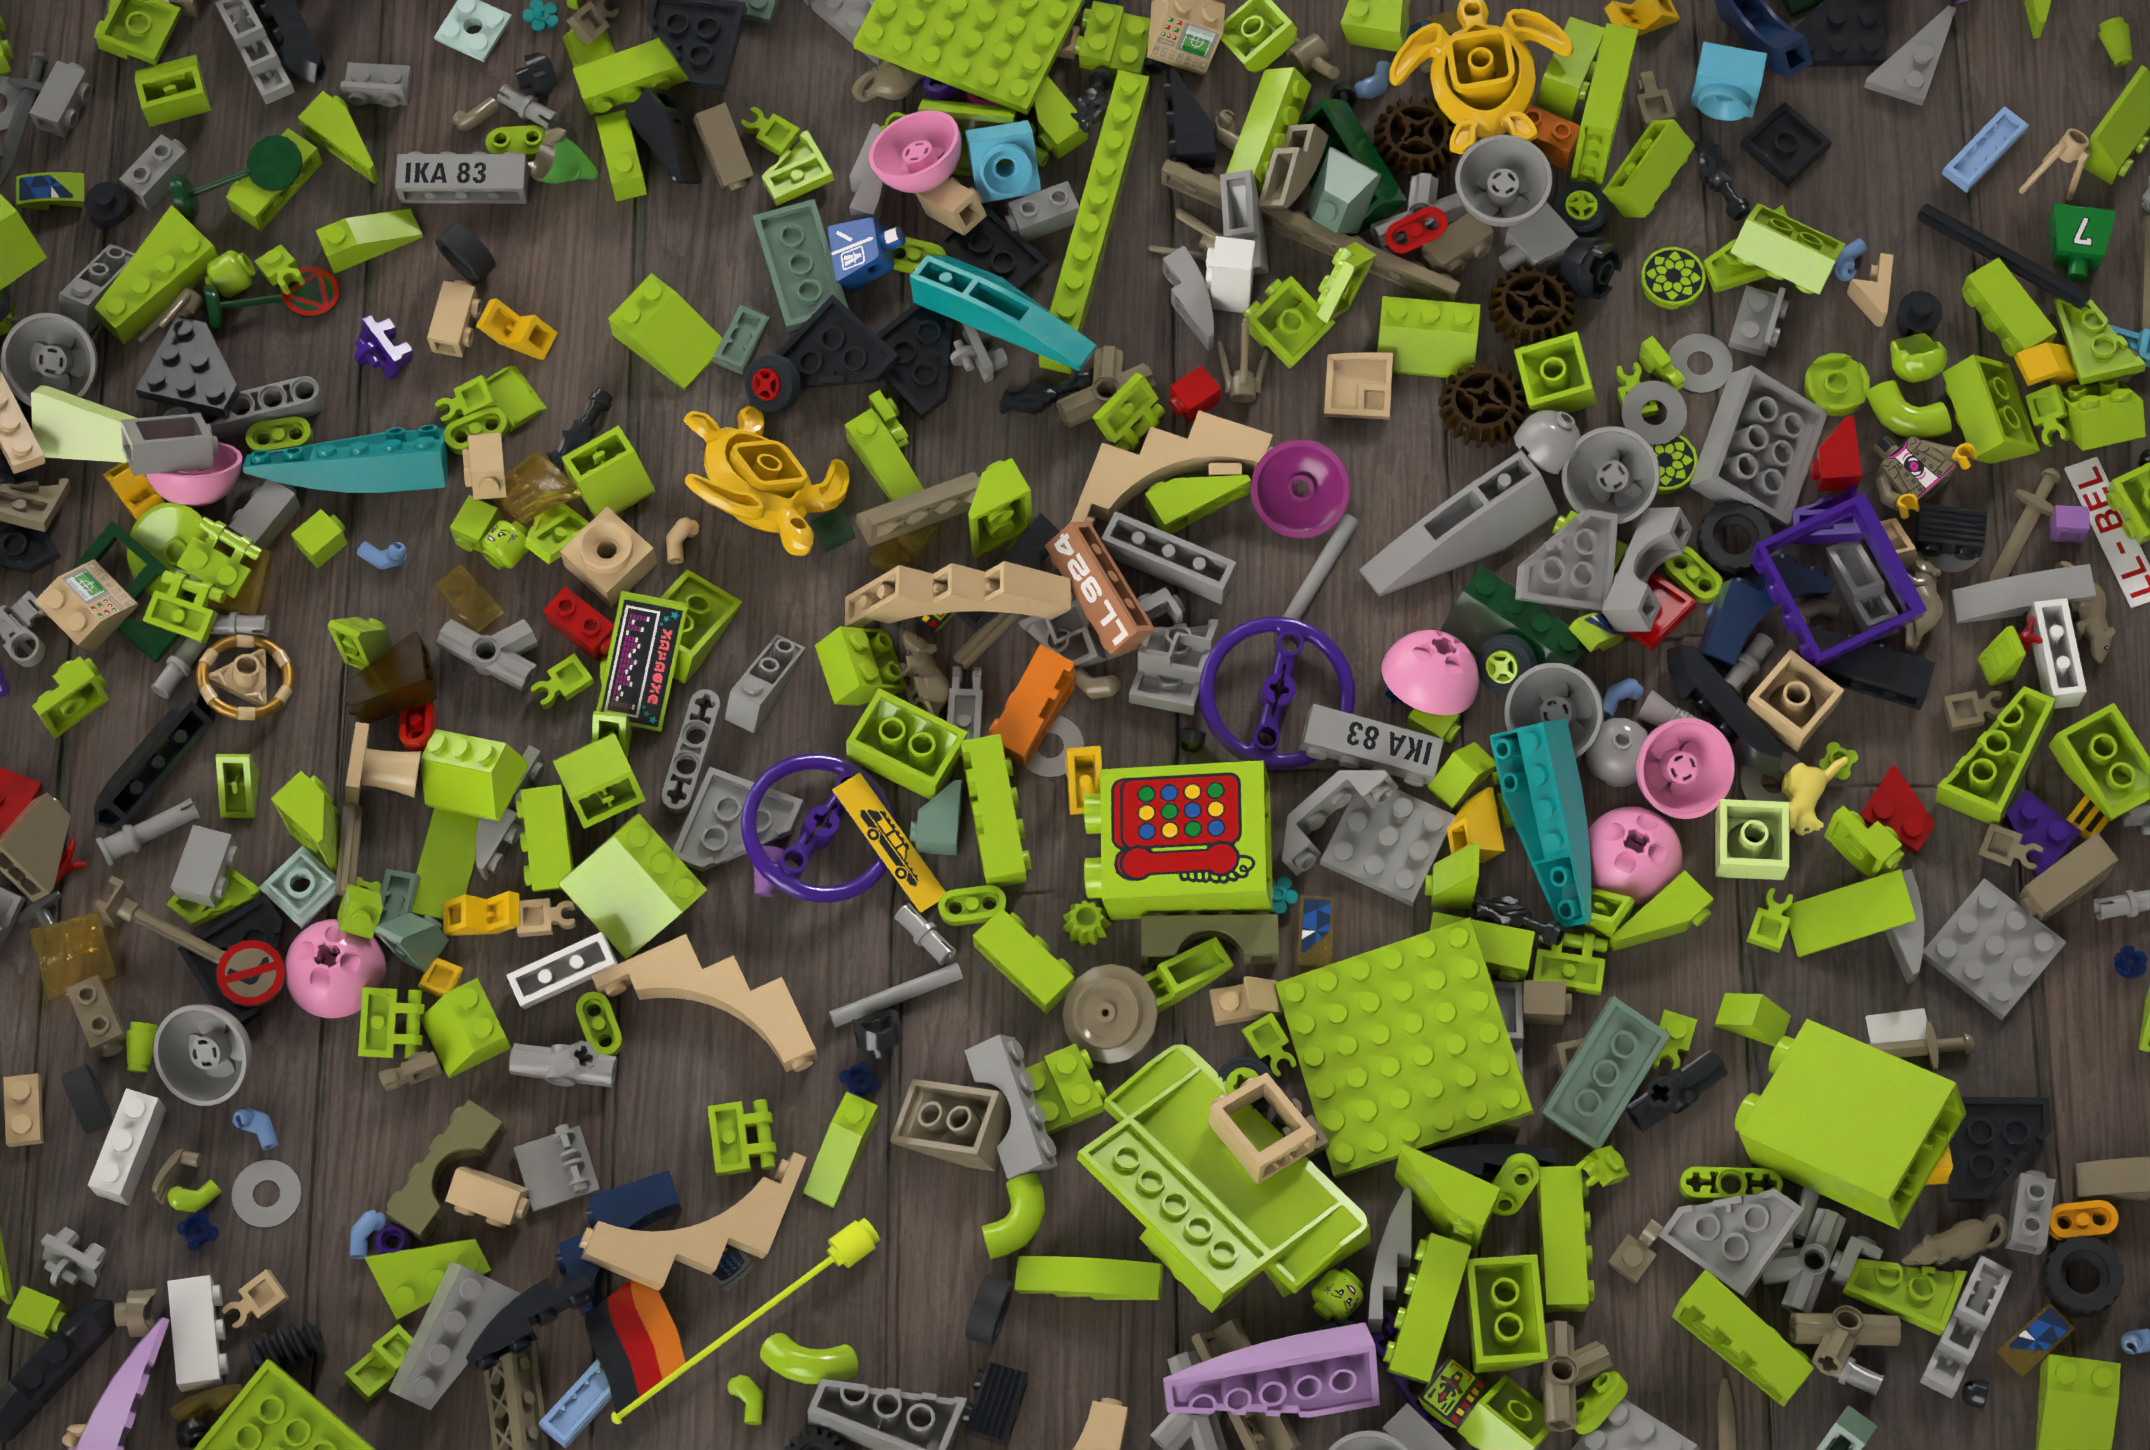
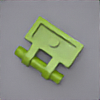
M1135 373L1092 418L1108 441L1116 443L1120 440L1114 447L1133 451L1140 444L1139 439L1150 429V426L1155 428L1159 424V419L1166 411L1160 404H1156L1152 409L1150 408L1159 398L1144 375ZM1139 419V422L1131 429L1130 427Z
M204 517L198 528L208 533V538L204 543L196 537H192L176 566L203 581L215 583L216 588L225 590L227 595L236 599L253 571L241 563L245 556L257 561L263 549L252 544L253 540L243 535L240 537L226 529L227 525L221 521L214 522ZM219 541L235 549L231 557L215 549Z
M168 570L164 571L161 581L170 585L166 594L157 590L154 591L143 621L206 644L218 615L214 610L207 608L208 604L212 600L223 603L227 592L216 588L215 583L193 580L189 574L181 571L176 573ZM185 591L196 594L193 603L181 599Z
M1586 932L1584 936L1565 933L1561 944L1558 946L1551 945V950L1537 948L1532 980L1566 982L1567 991L1600 996L1606 959L1592 957L1593 951L1606 953L1608 939L1595 938V934ZM1542 935L1538 936V942L1543 943ZM1562 946L1582 949L1581 955L1561 952Z
M362 987L359 1057L394 1058L395 1045H405L404 1059H408L409 1056L418 1052L419 1046H422L423 1035H419L420 1017L424 1015L425 1004H421L422 990H408V1003H397L398 989ZM397 1014H407L406 1034H395Z
M759 1099L753 1101L754 1113L744 1114L742 1101L707 1106L717 1176L750 1172V1158L760 1157L762 1170L775 1168L774 1155L777 1154L776 1143L772 1142L770 1126L773 1124L772 1113L768 1112L767 1100ZM756 1127L758 1143L748 1144L746 1128Z

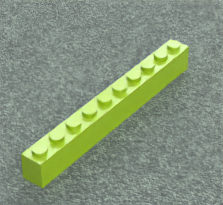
M1122 70L1117 72L1050 308L1051 313L1081 334L1083 333L1149 97V76ZM1039 355V367L1071 374V367Z

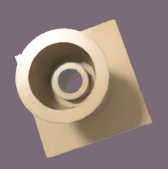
M356 722L345 785L344 806L349 805V803L359 805L362 785L395 791L414 798L421 751L398 752L368 749L369 724Z

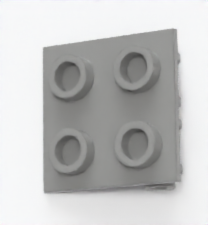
M567 1124L560 1125L555 1128V1134L514 1147L525 1187L530 1189L528 1197L533 1212L600 1190L580 1125L570 1129Z

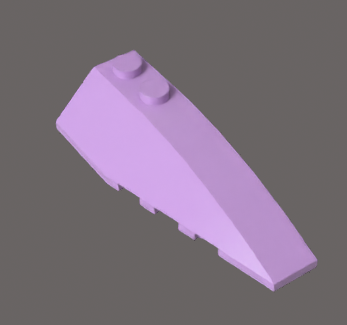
M161 1317L136 1345L113 1376L93 1409L76 1448H68V1450H124L125 1438L132 1428L138 1402L141 1401L150 1376L149 1372L155 1363L169 1319Z
M1366 1323L1297 1334L1259 1343L1198 1363L1163 1378L1168 1413L1213 1414L1214 1411H1231L1232 1415H1246V1412H1265L1266 1416L1280 1417L1281 1413H1298L1299 1417L1311 1418L1380 1405L1376 1347Z

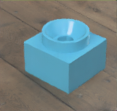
M1703 42L1690 106L1697 107L1703 114L1717 120L1734 121L1744 117L1753 118L1761 88L1767 53Z
M1028 120L965 131L973 187L981 195L982 203L1026 196L1041 191L1033 132ZM1001 159H1010L1004 165H997V162Z

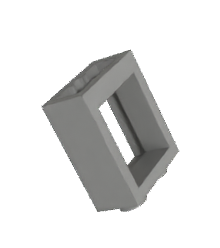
M201 413L121 420L122 451L133 475L214 468L213 456H218L219 454L218 440L216 436H212L211 425L205 423Z

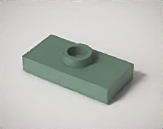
M739 305L713 357V363L743 375L770 322V317Z
M386 869L380 891L383 910L377 926L413 912L421 880L419 874Z

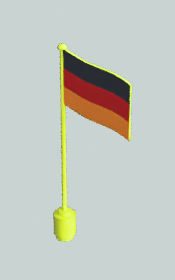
M865 1218L859 1222L854 1220L828 1240L830 1248L826 1250L829 1255L827 1259L687 1362H685L677 1328L659 1291L630 1280L585 1313V1325L589 1341L608 1379L615 1412L611 1414L612 1422L621 1424L622 1418L833 1262L838 1267L844 1264L847 1268H850L876 1248L875 1244L880 1241V1237L873 1226Z

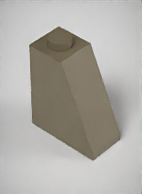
M726 102L696 113L692 123L721 189L730 187L732 192L748 186L747 179L752 178L754 174Z
M47 792L32 800L0 837V871L32 902L48 895L54 889L71 817L63 808L61 802Z
M2097 832L2025 885L2018 896L2020 898V905L2031 917L2034 916L2040 922H2043L2104 883L2119 859Z

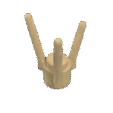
M2068 129L2059 143L2043 158V163L2022 185L2019 193H2025L2059 157L2067 163L2078 160L2066 196V200L2071 201L2085 162L2091 155L2086 149L2090 143L2087 136L2079 130Z

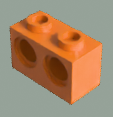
M1529 104L1525 114L1533 121L1538 131V137L1531 143L1543 152L1550 164L1566 170L1576 151L1580 125Z

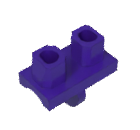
M371 315L363 318L364 328L359 334V339L355 342L358 350L354 355V359L359 365L370 363L372 368L379 366L389 380L397 378L400 367L411 362L413 356L412 348L404 341L393 346L390 340L395 339L397 331L389 318L375 322Z

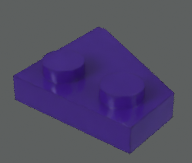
M1857 485L1848 486L1846 493L1833 499L1827 495L1818 499L1814 504L1804 505L1793 510L1792 526L1857 496ZM1851 515L1794 542V544L1861 542L1862 533L1854 517Z
M2028 790L2023 793L2004 817L2010 830L2024 835L2022 845L2036 843L2045 850L2044 853L2032 851L2028 854L2029 862L2038 865V869L2033 872L2034 878L2054 865L2081 833L2078 828Z

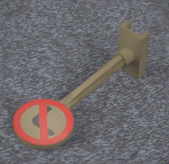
M111 876L109 880L114 892L108 902L105 903L97 899L94 904L105 924L118 930L124 919L130 923L135 921L217 964V983L223 995L233 1004L243 1007L261 1006L273 1000L283 987L286 978L285 964L279 952L268 943L258 940L241 941L231 946L227 951H223L142 909L141 905L135 902L125 882L114 876Z

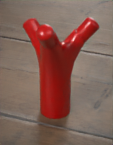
M2034 616L2029 617L2026 628L2018 634L2026 653L2031 651L2033 643L2041 644L2043 642L2041 637L2034 635L2036 620Z
M74 838L70 839L69 845L60 859L54 887L69 871L87 867L86 861H72L76 845V839Z

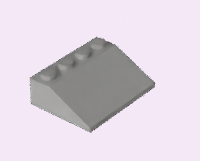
M1752 365L1729 374L1689 487L1721 505L1725 502L1734 503L1735 501L1746 505L1748 503L1754 509H1759L1768 521L1784 527L1788 526L1828 412Z

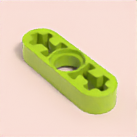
M1690 1167L1681 1176L1679 1190L1682 1196L1689 1201L1713 1202L1714 1200L1740 1195L1743 1197L1762 1193L1763 1188L1751 1187L1750 1194H1746V1177H1751L1749 1184L1753 1185L1760 1184L1762 1179L1766 1178L1770 1185H1774L1771 1190L1776 1189L1779 1192L1782 1190L1783 1183L1776 1171L1767 1168ZM1692 1176L1698 1177L1700 1183H1710L1711 1176H1716L1714 1182L1715 1193H1710L1712 1186L1706 1185L1701 1186L1699 1192H1694L1693 1187L1686 1183L1691 1181ZM1727 1176L1735 1177L1740 1183V1190L1735 1194L1726 1193L1721 1187V1180Z

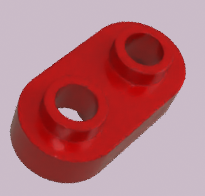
M1437 207L1423 208L1392 223L1386 231V244L1396 254H1407L1444 235L1447 230V217ZM1428 219L1436 220L1438 225L1434 230H1429L1425 227V222ZM1398 233H1405L1408 236L1407 242L1399 244L1395 240Z
M433 701L400 712L399 738L405 749L409 752L424 751L436 729L437 708Z

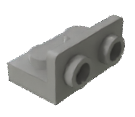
M348 62L345 81H341L340 84L344 101L354 105H364L366 103L381 104L386 107L408 105L412 70L410 66Z
M1746 285L1728 347L1766 357L1769 346L1776 347L1781 329L1776 328L1775 324L1777 318L1784 320L1789 304L1788 300L1783 299L1786 288L1780 287L1778 294Z

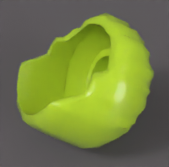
M1925 333L1899 338L1892 341L1890 345L1892 369L1898 377L1907 382L1915 383L1929 380L1938 375L1946 366L1948 359L1947 350L1940 342H1933Z

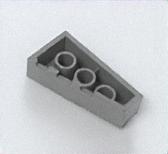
M450 1262L388 1391L431 1410L468 1364L466 1356L484 1328L505 1306L521 1293L465 1266Z
M821 1379L807 1410L808 1424L821 1430H829L832 1434L873 1450H951L962 1424L967 1398L955 1396L954 1399L938 1397L937 1394L922 1392V1394L901 1392V1389L887 1387L886 1390L870 1388L865 1384Z

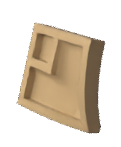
M1393 353L1328 354L1324 417L1390 420Z

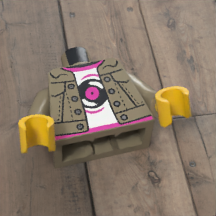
M1884 436L1873 448L1884 460L1879 465L1876 473V485L1880 502L1899 511L1902 519H1907L1915 510L1917 512L1920 511V503H1925L1951 480L1957 467L1955 464L1959 463L1960 467L1964 470L1971 466L1968 458L1976 459L1978 457L1973 445L1964 443L1958 447H1952L1910 437L1898 447L1888 436Z

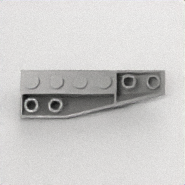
M1520 450L1470 483L1414 524L1365 564L1359 572L1380 597L1505 551L1556 517L1558 510L1542 475L1522 450Z

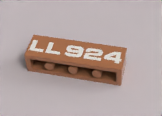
M1090 521L1070 522L1044 545L1050 554L1052 564L1059 569L1063 577L1071 578L1072 595L1076 597L1083 609L1084 617L1093 625L1100 637L1101 645L1110 655L1130 653L1155 631V628Z

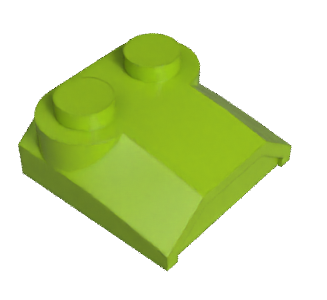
M1248 0L1224 21L1223 34L1220 40L1248 71L1260 72L1294 44L1298 29L1272 0Z

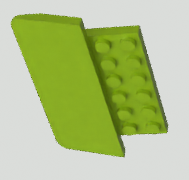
M1182 1044L1169 1047L1149 1061L1104 1100L1103 1108L1118 1124L1078 1151L1077 1160L1220 1301L1224 1300L1266 1267L1296 1294L1364 1233L1367 1225L1365 1213L1305 1156L1257 1185L1208 1124L1209 1110L1212 1102L1220 1095H1229L1226 1081L1224 1080L1223 1082L1221 1077L1218 1078L1217 1072L1191 1047ZM1248 1105L1229 1116L1258 1152L1284 1138L1256 1109H1253L1252 1105Z

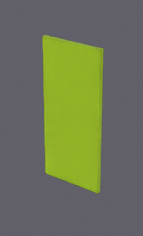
M434 808L416 873L420 875L421 880L412 914L428 915L432 918L443 920V902L467 894L476 861V833L479 817Z
M1902 869L1792 903L1789 910L1785 913L1786 917L1791 918L1789 928L1798 958L1917 921Z

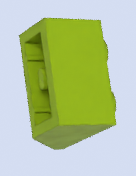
M196 54L135 70V85L141 108L149 127L212 111Z
M2102 380L2098 384L2089 386L2073 385L2068 387L2066 391H2062L2069 415L2064 418V421L2070 432V439L2082 451L2146 437L2143 400L2124 383H2120L2119 380Z
M619 425L561 457L567 476L594 518L606 507L615 514H618L655 493V489L636 451Z
M840 626L815 645L834 704L860 706L869 703L879 688L892 695L905 691L907 685L900 671L899 661L888 630Z
M615 733L553 760L584 829L646 801Z

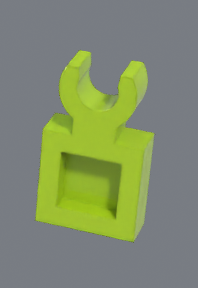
M751 107L750 109L751 116L757 119L756 122L749 123L744 119L741 120V127L744 132L757 134L756 142L778 156H781L787 149L789 150L801 134L799 127L774 113L769 120L764 118L763 112L757 107Z
M281 244L254 261L258 270L270 284L274 286L278 283L283 293L287 295L291 293L288 288L289 283L298 281L300 285L305 284L298 264Z
M1651 336L1643 341L1639 353V361L1643 369L1648 373L1652 372L1657 380L1662 379L1664 383L1669 384L1677 391L1683 389L1684 386L1681 383L1686 380L1678 369L1673 367L1671 364L1672 359L1657 340Z
M1638 362L1633 363L1632 370L1634 374L1631 376L1623 373L1622 366H1617L1616 380L1623 386L1617 389L1621 410L1628 392L1640 384L1639 380L1642 369ZM1655 400L1647 401L1641 409L1642 418L1656 416L1658 413Z
M483 375L454 388L455 398H442L435 403L436 408L440 412L450 408L447 415L440 417L446 426L459 419L462 414L467 416L486 407H497L488 382Z
M2053 384L2025 395L2034 426L2038 428L2044 426L2042 431V441L2049 447L2054 446L2052 435L2056 431L2060 432L2062 440H2070L2069 430L2061 425L2060 419L2069 416L2060 386Z
M880 390L869 395L870 408H873L889 430L898 447L901 449L908 445L909 442L906 439L908 434L896 418L899 415V411L891 398L885 399Z
M574 653L547 671L550 678L549 681L536 682L530 689L534 696L540 692L548 693V696L540 701L541 707L548 709L554 705L556 697L560 694L568 701L594 684V680Z
M1771 888L1765 898V905L1768 910L1758 907L1746 942L1779 953L1791 918L1782 914L1789 910L1793 901V895L1788 894L1785 902L1778 904L1773 899L1775 889Z
M1664 1009L1659 1027L1669 1033L1670 1037L1652 1064L1653 1069L1657 1070L1660 1061L1663 1059L1671 1061V1071L1679 1068L1680 1058L1677 1052L1687 1055L1697 1019Z
M1272 1012L1241 1030L1258 1060L1265 1056L1269 1057V1069L1274 1077L1281 1076L1277 1068L1279 1060H1286L1292 1069L1297 1066L1295 1058L1290 1053L1284 1052L1281 1048L1289 1043V1040Z
M1612 1145L1593 1150L1575 1166L1577 1170L1583 1169L1588 1173L1590 1178L1585 1181L1587 1186H1593L1598 1181L1602 1187L1621 1182L1630 1175L1624 1166L1622 1156L1613 1149Z

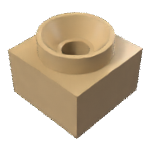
M608 507L560 550L564 566L610 608L619 601L621 591L628 592L658 564L654 548Z
M1790 649L1750 695L1746 705L1772 734L1798 752L1838 706L1844 689ZM1789 699H1795V700H1797L1799 703H1794V702L1790 701Z

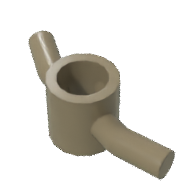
M1312 33L1303 40L1297 37L1294 44L1286 51L1290 65L1295 67L1303 77L1314 70L1331 79H1336L1339 76V69L1327 63L1330 60V53L1323 40L1315 33Z

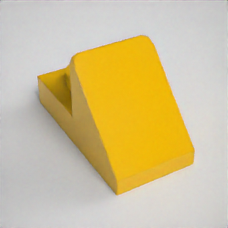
M1100 746L1066 748L1064 768L1068 782L1070 815L1084 814V795L1086 793H1100V769H1102Z

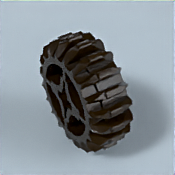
M1411 96L1409 103L1406 104L1399 98L1396 107L1388 105L1386 113L1379 115L1378 124L1374 126L1373 134L1375 137L1373 138V145L1377 148V152L1383 159L1386 167L1394 166L1393 173L1395 176L1403 171L1407 180L1411 177V174L1418 175L1419 173L1426 172L1434 177L1437 169L1444 172L1447 168V162L1452 163L1455 158V153L1450 151L1449 143L1456 124L1439 110L1436 101L1429 105L1427 104L1426 97L1421 102H1416L1414 97ZM1395 129L1400 132L1399 136L1401 137L1400 143L1395 145L1391 138V134ZM1435 131L1438 132L1442 140L1438 147L1433 144L1432 139Z
M1535 264L1531 267V271H1526L1521 265L1518 268V274L1509 270L1506 274V279L1500 277L1496 287H1493L1491 290V300L1488 302V309L1491 311L1489 315L1490 322L1496 323L1494 327L1496 333L1504 332L1503 339L1505 342L1512 338L1515 339L1514 345L1516 348L1521 345V342L1527 343L1528 346L1566 335L1568 332L1567 327L1573 325V315L1576 313V304H1573L1575 301L1574 292H1568L1570 288L1568 282L1560 283V273L1550 276L1548 267L1543 272H1538ZM1543 293L1548 295L1554 301L1556 307L1552 306L1553 302L1546 300ZM1508 308L1512 309V313H1515L1520 317L1521 322L1516 320L1510 314Z
M1487 361L1483 364L1482 369H1478L1474 362L1470 364L1469 371L1460 367L1457 371V376L1450 374L1447 380L1448 384L1442 386V396L1438 399V405L1441 407L1439 417L1440 419H1445V430L1453 429L1452 436L1454 439L1464 436L1463 443L1465 446L1471 440L1476 441L1478 449L1482 447L1484 441H1487L1491 448L1495 446L1496 439L1504 444L1508 439V434L1514 436L1518 430L1517 426L1524 422L1523 415L1527 410V405L1524 403L1526 394L1525 391H1519L1521 388L1520 380L1511 381L1513 376L1511 371L1501 374L1500 364L1494 370L1489 369ZM1494 391L1503 396L1508 406L1504 405L1502 400L1496 398ZM1457 404L1461 405L1462 409L1471 415L1470 420L1459 411ZM1486 421H1493L1492 423L1482 424Z

